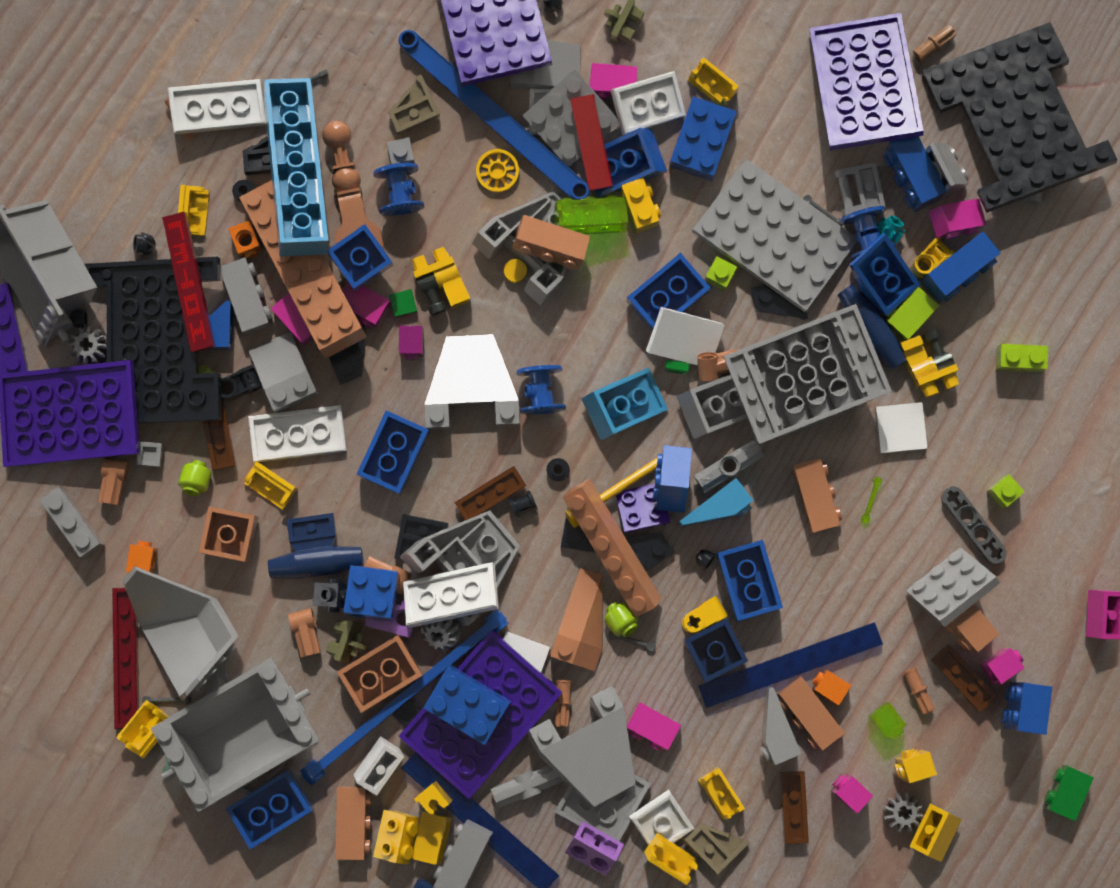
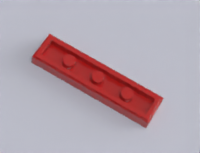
M590 94L571 98L570 101L589 190L613 186L595 96Z

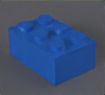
M693 96L670 159L669 167L713 181L737 111Z
M919 136L889 142L884 150L883 159L888 167H892L895 173L893 177L896 185L904 190L906 194L904 200L907 206L913 208L914 212H917L940 201L947 190Z
M981 232L928 273L921 283L937 303L943 299L948 302L961 291L959 288L961 285L966 288L980 276L978 274L979 271L984 274L998 262L996 257L1000 252L987 235Z
M680 252L627 296L626 302L649 329L653 331L661 307L685 313L707 295L711 287Z
M386 410L358 469L357 475L402 495L430 434L429 429Z
M763 540L716 553L735 621L783 608Z
M449 665L423 708L485 745L511 701L456 667Z
M1010 682V686H1006L1004 695L1005 700H1008L1007 709H1004L1002 712L1001 721L1002 724H1005L1004 729L1047 735L1052 686Z
M290 769L226 808L250 850L315 810Z

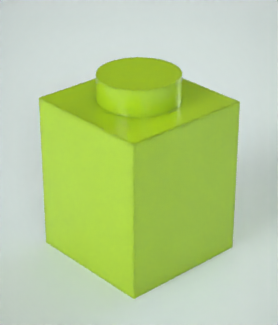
M716 256L705 277V281L725 292L737 266Z
M1010 474L1003 476L987 490L989 495L1002 509L1008 507L1025 492Z

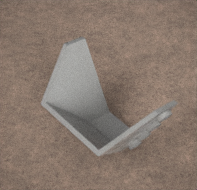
M134 566L123 580L124 587L144 635L181 701H183L193 689L198 692L217 670L216 668L236 647L233 642L238 638V634L216 598Z

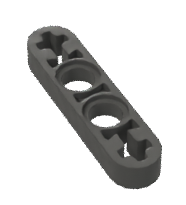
M955 486L946 488L941 495L942 503L985 560L991 564L1003 562L1007 555L1004 545L963 491ZM949 491L951 493L956 492L958 494L956 500L959 504H961L963 501L966 504L960 507L956 512L953 509L954 507H957L956 503L954 501L949 502L947 500V498L949 497ZM968 509L972 512L973 518L970 522L966 523L961 520L960 514L962 510ZM978 528H983L987 532V538L984 541H978L975 538V531ZM993 539L994 543L990 545L993 549H1000L1001 552L998 554L1000 558H991V549L989 547L983 549L982 545L989 543Z

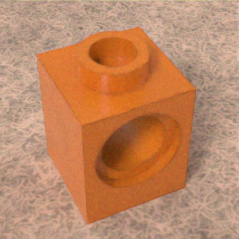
M250 220L228 228L241 258L249 259L259 254L258 251L263 250ZM245 236L252 237V242L248 246L241 245V240Z
M137 541V545L130 544L126 572L129 573L135 566L154 574L157 548L151 547L152 543Z
M825 670L823 673L819 671L812 682L815 685L813 690L835 705H840L852 686L828 670Z

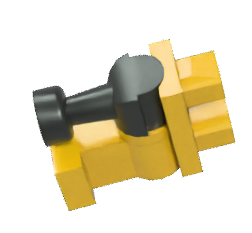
M444 247L432 251L436 263L427 265L424 255L412 259L415 270L413 273L421 291L425 292L431 304L428 307L430 316L448 310L446 303L440 301L437 294V289L442 287L452 309L471 302L452 256L449 257Z
M939 329L922 335L924 343H930L933 356H927L920 335L899 344L907 359L905 364L916 389L920 388L926 398L939 393L935 381L942 379L946 390L959 385L956 375L958 367L952 355L945 352L941 346L939 339L942 338Z

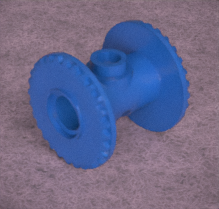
M397 163L386 165L373 171V176L379 179H386L388 189L392 190L389 192L390 204L379 209L381 215H406L418 212L424 208V202L411 200L412 194L416 193V186L413 180L408 179V175L419 170L417 164Z
M884 206L865 208L841 218L840 222L843 225L854 223L856 240L861 246L862 251L851 256L852 261L880 237L875 216L886 211Z
M539 365L517 370L516 374L518 376H529L530 380L529 384L524 386V394L526 398H530L532 406L521 408V414L540 415L566 410L565 404H553L552 391H548V388L552 387L551 374L562 372V366Z

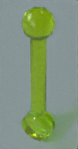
M879 476L873 479L874 486L865 514L861 516L863 523L870 522L869 514L878 486L882 483V479Z

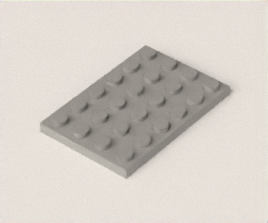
M747 159L744 160L692 230L695 235L803 312L807 311L857 242L856 236Z

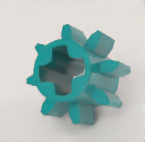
M889 216L888 219L882 217L877 225L880 236L885 233L892 243L894 241L898 244L906 230L902 229L904 223L895 216Z

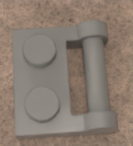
M876 162L844 168L834 172L835 178L839 181L845 208L843 209L844 216L869 207H886ZM848 176H854L860 205L853 206Z

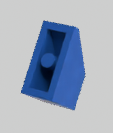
M225 301L209 316L216 347L207 350H232L234 308L231 301Z

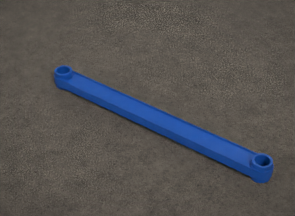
M405 30L400 34L398 39L399 45L406 54L576 203H583L588 200L590 190L587 183L475 84L462 86L458 69L416 32ZM412 37L415 41L412 45L403 44L404 39ZM582 187L585 189L586 194L582 197H577L573 193L574 189Z
M498 609L493 611L483 620L484 626L318 762L313 759L304 766L300 772L307 783L309 782L312 786L326 774L324 772L325 768L388 718L408 699H411L444 672L449 665H452L472 649L491 630L498 633L506 627L509 622L504 614Z

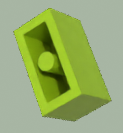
M919 287L903 300L904 303L899 309L896 307L886 316L889 319L886 322L887 325L903 341L909 340L940 306Z
M1001 343L996 347L995 370L1042 373L1048 369V346Z

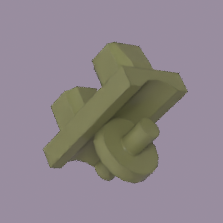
M635 0L627 1L621 15L619 12L622 7L617 4L613 10H605L604 15L608 18L605 25L612 28L614 22H617L611 32V41L615 43L618 40L626 43L631 42L635 30L625 25L628 20L640 24L645 14V11L635 6Z
M349 619L347 621L337 620L334 632L342 634L340 642L331 641L326 652L332 655L334 660L350 664L352 656L357 657L360 649L367 650L368 647L362 644L364 634L360 632L363 624Z

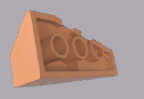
M580 567L550 655L551 657L595 671L602 651L603 575Z

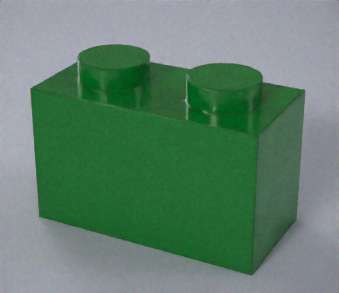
M1062 765L1054 774L1053 781H1055L1053 789H1049L1045 795V809L1076 821L1094 777L1072 767Z

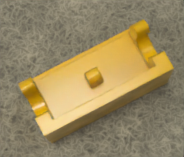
M704 57L700 60L697 68L692 70L687 80L711 101L723 107L735 96L739 88L735 82Z
M181 185L178 213L183 211L187 213L191 235L205 236L210 191L205 190V187Z
M257 461L244 480L245 485L282 510H284L297 491L296 487Z
M146 700L118 734L117 738L126 744V748L144 759L158 742L151 728L169 718V716L162 709Z
M718 767L698 779L723 820L730 819L732 815L745 809Z
M437 781L414 798L416 803L419 801L430 814H434V811L438 810L437 804L445 808L452 802V799Z
M422 812L411 859L434 865L442 864L453 817Z
M658 833L644 851L649 862L685 885L691 880L689 876L692 869L696 871L698 867L695 862L696 858Z

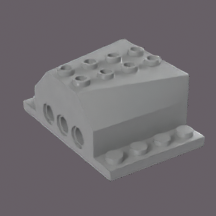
M856 304L723 356L758 445L775 438L777 440L843 415L863 407L871 400L892 392Z

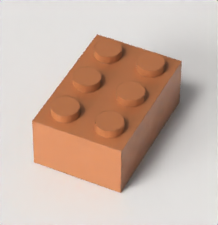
M400 635L393 637L337 672L361 713L424 675Z

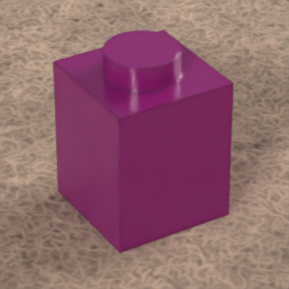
M399 326V355L404 357V360L414 361L418 360V357H424L423 326Z

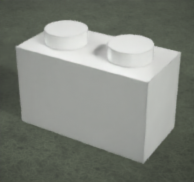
M380 736L353 774L357 784L377 796L404 758L400 748Z

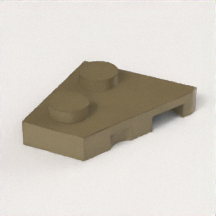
M422 75L416 78L413 85L403 93L398 103H395L388 111L398 135L440 116Z
M700 823L684 839L685 843L716 875L750 843L746 839L730 835V833L714 829L703 823Z

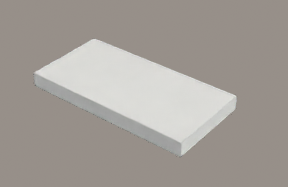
M260 79L168 88L174 135L266 126Z
M341 405L248 416L254 463L256 461L268 462L347 452Z
M492 562L403 582L406 625L409 628L499 609L495 565Z

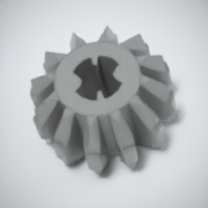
M87 326L86 332L81 327L78 328L79 336L71 334L75 342L68 343L69 347L74 348L69 354L76 356L75 361L77 363L83 361L84 365H89L92 360L94 364H98V356L101 358L106 357L101 351L107 350V345L102 344L107 340V337L105 335L100 336L101 330L96 329L93 331L91 326ZM88 341L93 344L92 348L89 347V351L84 348L85 343L88 345Z
M454 619L422 625L420 628V632L423 634L421 640L428 641L427 647L432 645L436 651L442 648L446 652L458 642L461 635V630L458 629L460 622H454Z
M897 792L895 793L896 801L890 797L887 799L892 804L891 807H883V810L890 812V814L884 816V820L893 819L889 823V827L894 828L897 825V831L902 833L904 825L908 832H912L911 823L919 827L920 824L915 819L916 817L920 819L924 817L923 814L917 813L918 810L923 809V805H915L918 801L916 796L909 800L910 793L905 792L902 800L900 793ZM902 806L909 810V813H905L907 815L905 818L898 815V811H901L900 807Z

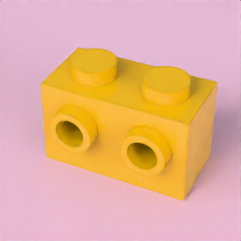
M640 178L621 185V193L636 233L658 226L659 218L662 215L658 204L653 205L651 196H654L650 183H645L644 178Z
M909 749L900 752L901 757L896 758L895 772L897 777L901 778L904 782L913 783L937 775L929 751Z
M930 803L910 847L942 862L962 819Z
M383 810L373 857L398 864H409L413 855V846L419 828L420 817L399 811Z

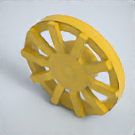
M493 149L487 151L477 162V179L485 189L491 192L507 191L518 179V162L506 150ZM497 154V161H493L490 155ZM501 154L508 156L504 162L500 161ZM485 158H488L491 163L489 166L482 163ZM512 160L514 166L506 167V164ZM480 166L488 169V172L480 173ZM515 169V176L507 173V171ZM489 175L490 178L484 183L481 177ZM504 177L512 179L511 183L507 184ZM492 180H495V188L488 186ZM499 180L502 181L505 187L498 188Z

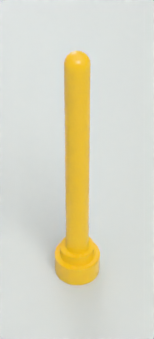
M657 458L600 494L603 502H607L656 470ZM567 510L565 515L574 528L579 525L571 510Z

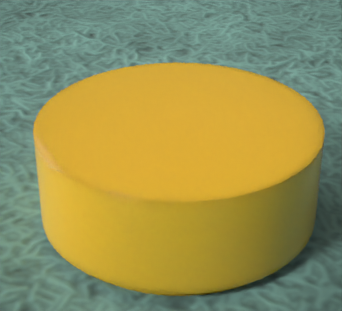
M519 259L509 260L505 264L504 275L508 281L519 283L525 279L527 267Z

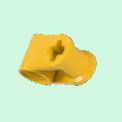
M941 237L935 238L912 262L910 269L916 278H925L928 273L952 256L955 251L953 249L950 250L941 241ZM919 261H923L928 265L927 271L919 269Z
M714 596L685 615L682 620V627L685 632L695 634L723 620L728 614L718 597ZM689 617L698 619L699 622L696 624V629L694 626H688Z

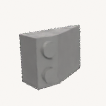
M547 40L553 65L511 75V90H530V88L553 89L574 69L580 74L581 45Z
M947 143L930 144L926 152L947 190L940 199L942 200L964 189L968 185V175L964 168L959 167L956 161L958 160L957 154L952 147L949 148Z
M291 331L248 350L263 389L275 413H280L319 395Z
M730 375L693 388L677 396L693 439L747 419Z
M767 687L765 688L762 730V743L764 747L760 749L765 761L777 765L801 755V751L774 688Z

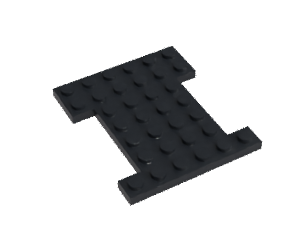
M1051 22L922 71V76L940 113L962 105L997 180L996 183L980 188L977 191L986 213L1117 163L1118 159L1108 140L1086 148L1050 74V71L1069 64V59Z
M218 256L196 258L201 282L221 281L220 258ZM171 259L85 264L96 286L107 288V362L126 360L134 362L138 424L222 420L221 373H199V352L192 353L190 350Z

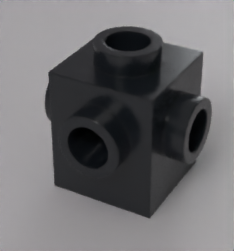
M328 579V583L315 582L313 606L326 607L325 612L339 613L340 608H344L347 585L342 584L341 579Z

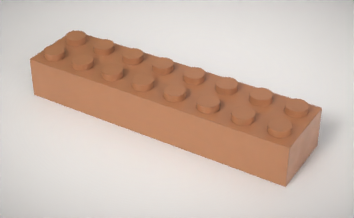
M272 180L240 196L242 204L323 357L327 359L366 338L367 336L323 255L279 257Z

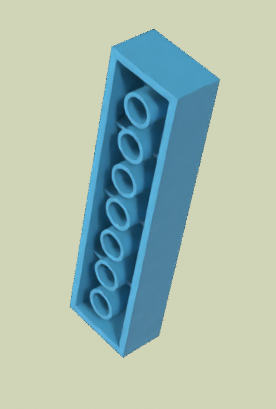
M311 78L264 80L263 97L279 257L327 254L328 233Z

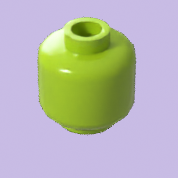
M193 460L192 463L183 465L178 485L182 488L183 493L198 497L207 491L212 472L206 467V463Z
M614 602L608 606L604 622L615 636H623L625 638L638 629L639 616H634L626 602L619 604Z

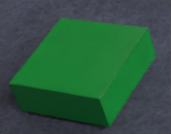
M412 289L389 294L395 318L418 312Z
M666 360L664 371L686 375L690 363Z

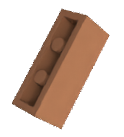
M523 215L518 225L512 249L518 250V252L524 255L539 257L546 262L561 264L567 269L579 270L585 259L590 236Z
M820 457L793 465L791 468L810 534L840 526L839 521L842 520V515L839 507L834 506L833 498H836L833 485H828L826 476L829 475L826 462H822Z
M802 676L797 677L777 693L780 697L781 707L785 711L788 709L794 715L792 721L799 730L804 728L809 735L806 739L814 749L818 747L823 751L845 734Z
M362 786L337 787L335 860H365L366 854H370L371 840H367V830H371V816H367V806H371L372 793Z

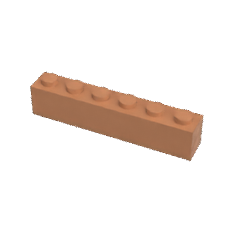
M587 479L571 488L563 496V499L634 616L638 617L654 609L662 597L591 480Z

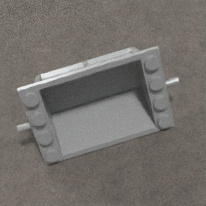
M47 200L11 209H6L4 204H0V271L7 283H9L12 292L33 326L38 343L48 347L54 335H59L63 343L67 342L69 338L65 331L73 325L68 316L73 311L90 304L97 286Z
M271 657L155 725L151 730L172 766L171 769L161 774L163 779L166 780L176 774L196 810L199 812L320 741L303 712L305 707L301 700L311 695L309 690L305 689L297 694L291 685L288 686Z

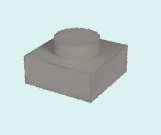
M409 137L387 142L391 164L414 162Z
M139 441L140 454H137L136 465L161 467L163 444Z

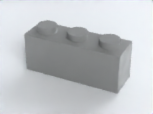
M242 258L220 266L221 275L242 333L247 335L270 327L271 323L269 320L273 316L269 306H264L262 298L265 297L261 284L257 285L254 276H257V271L253 262L249 263L246 258Z
M58 487L40 500L80 558H88L105 545L66 489Z
M469 819L464 825L459 824L454 833V837L457 840L454 846L449 844L443 856L447 860L443 867L439 865L433 876V879L436 880L434 888H466L493 832Z

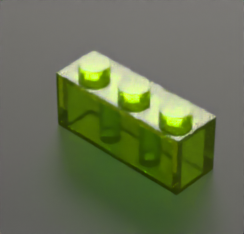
M608 196L598 199L585 197L579 200L563 198L556 201L554 207L555 225L582 234L625 232L628 225L625 197Z

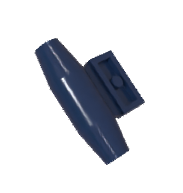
M853 284L837 295L843 308L854 304L857 305L878 358L891 371L907 360L895 334L874 305Z
M333 513L287 519L289 543L295 552L269 559L268 572L270 579H304L338 574L350 570V565L363 566V552L361 547L333 546L337 537Z

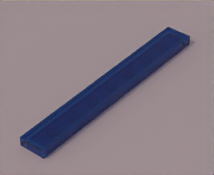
M873 622L698 685L705 707L708 708L883 645L876 623Z
M414 752L401 767L424 789L437 781L452 799V802L446 808L463 823L469 819L492 831L493 833L488 845L537 888H549L558 878L559 874L473 798L468 799L418 753Z

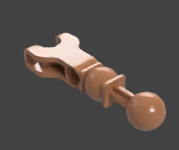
M332 121L324 127L322 139L329 148L333 149L336 166L331 167L333 171L332 185L337 191L342 224L336 231L334 237L335 244L366 224L384 249L380 228L366 217L359 188L361 176L355 169V163L349 162L346 146L351 140V130L344 122Z

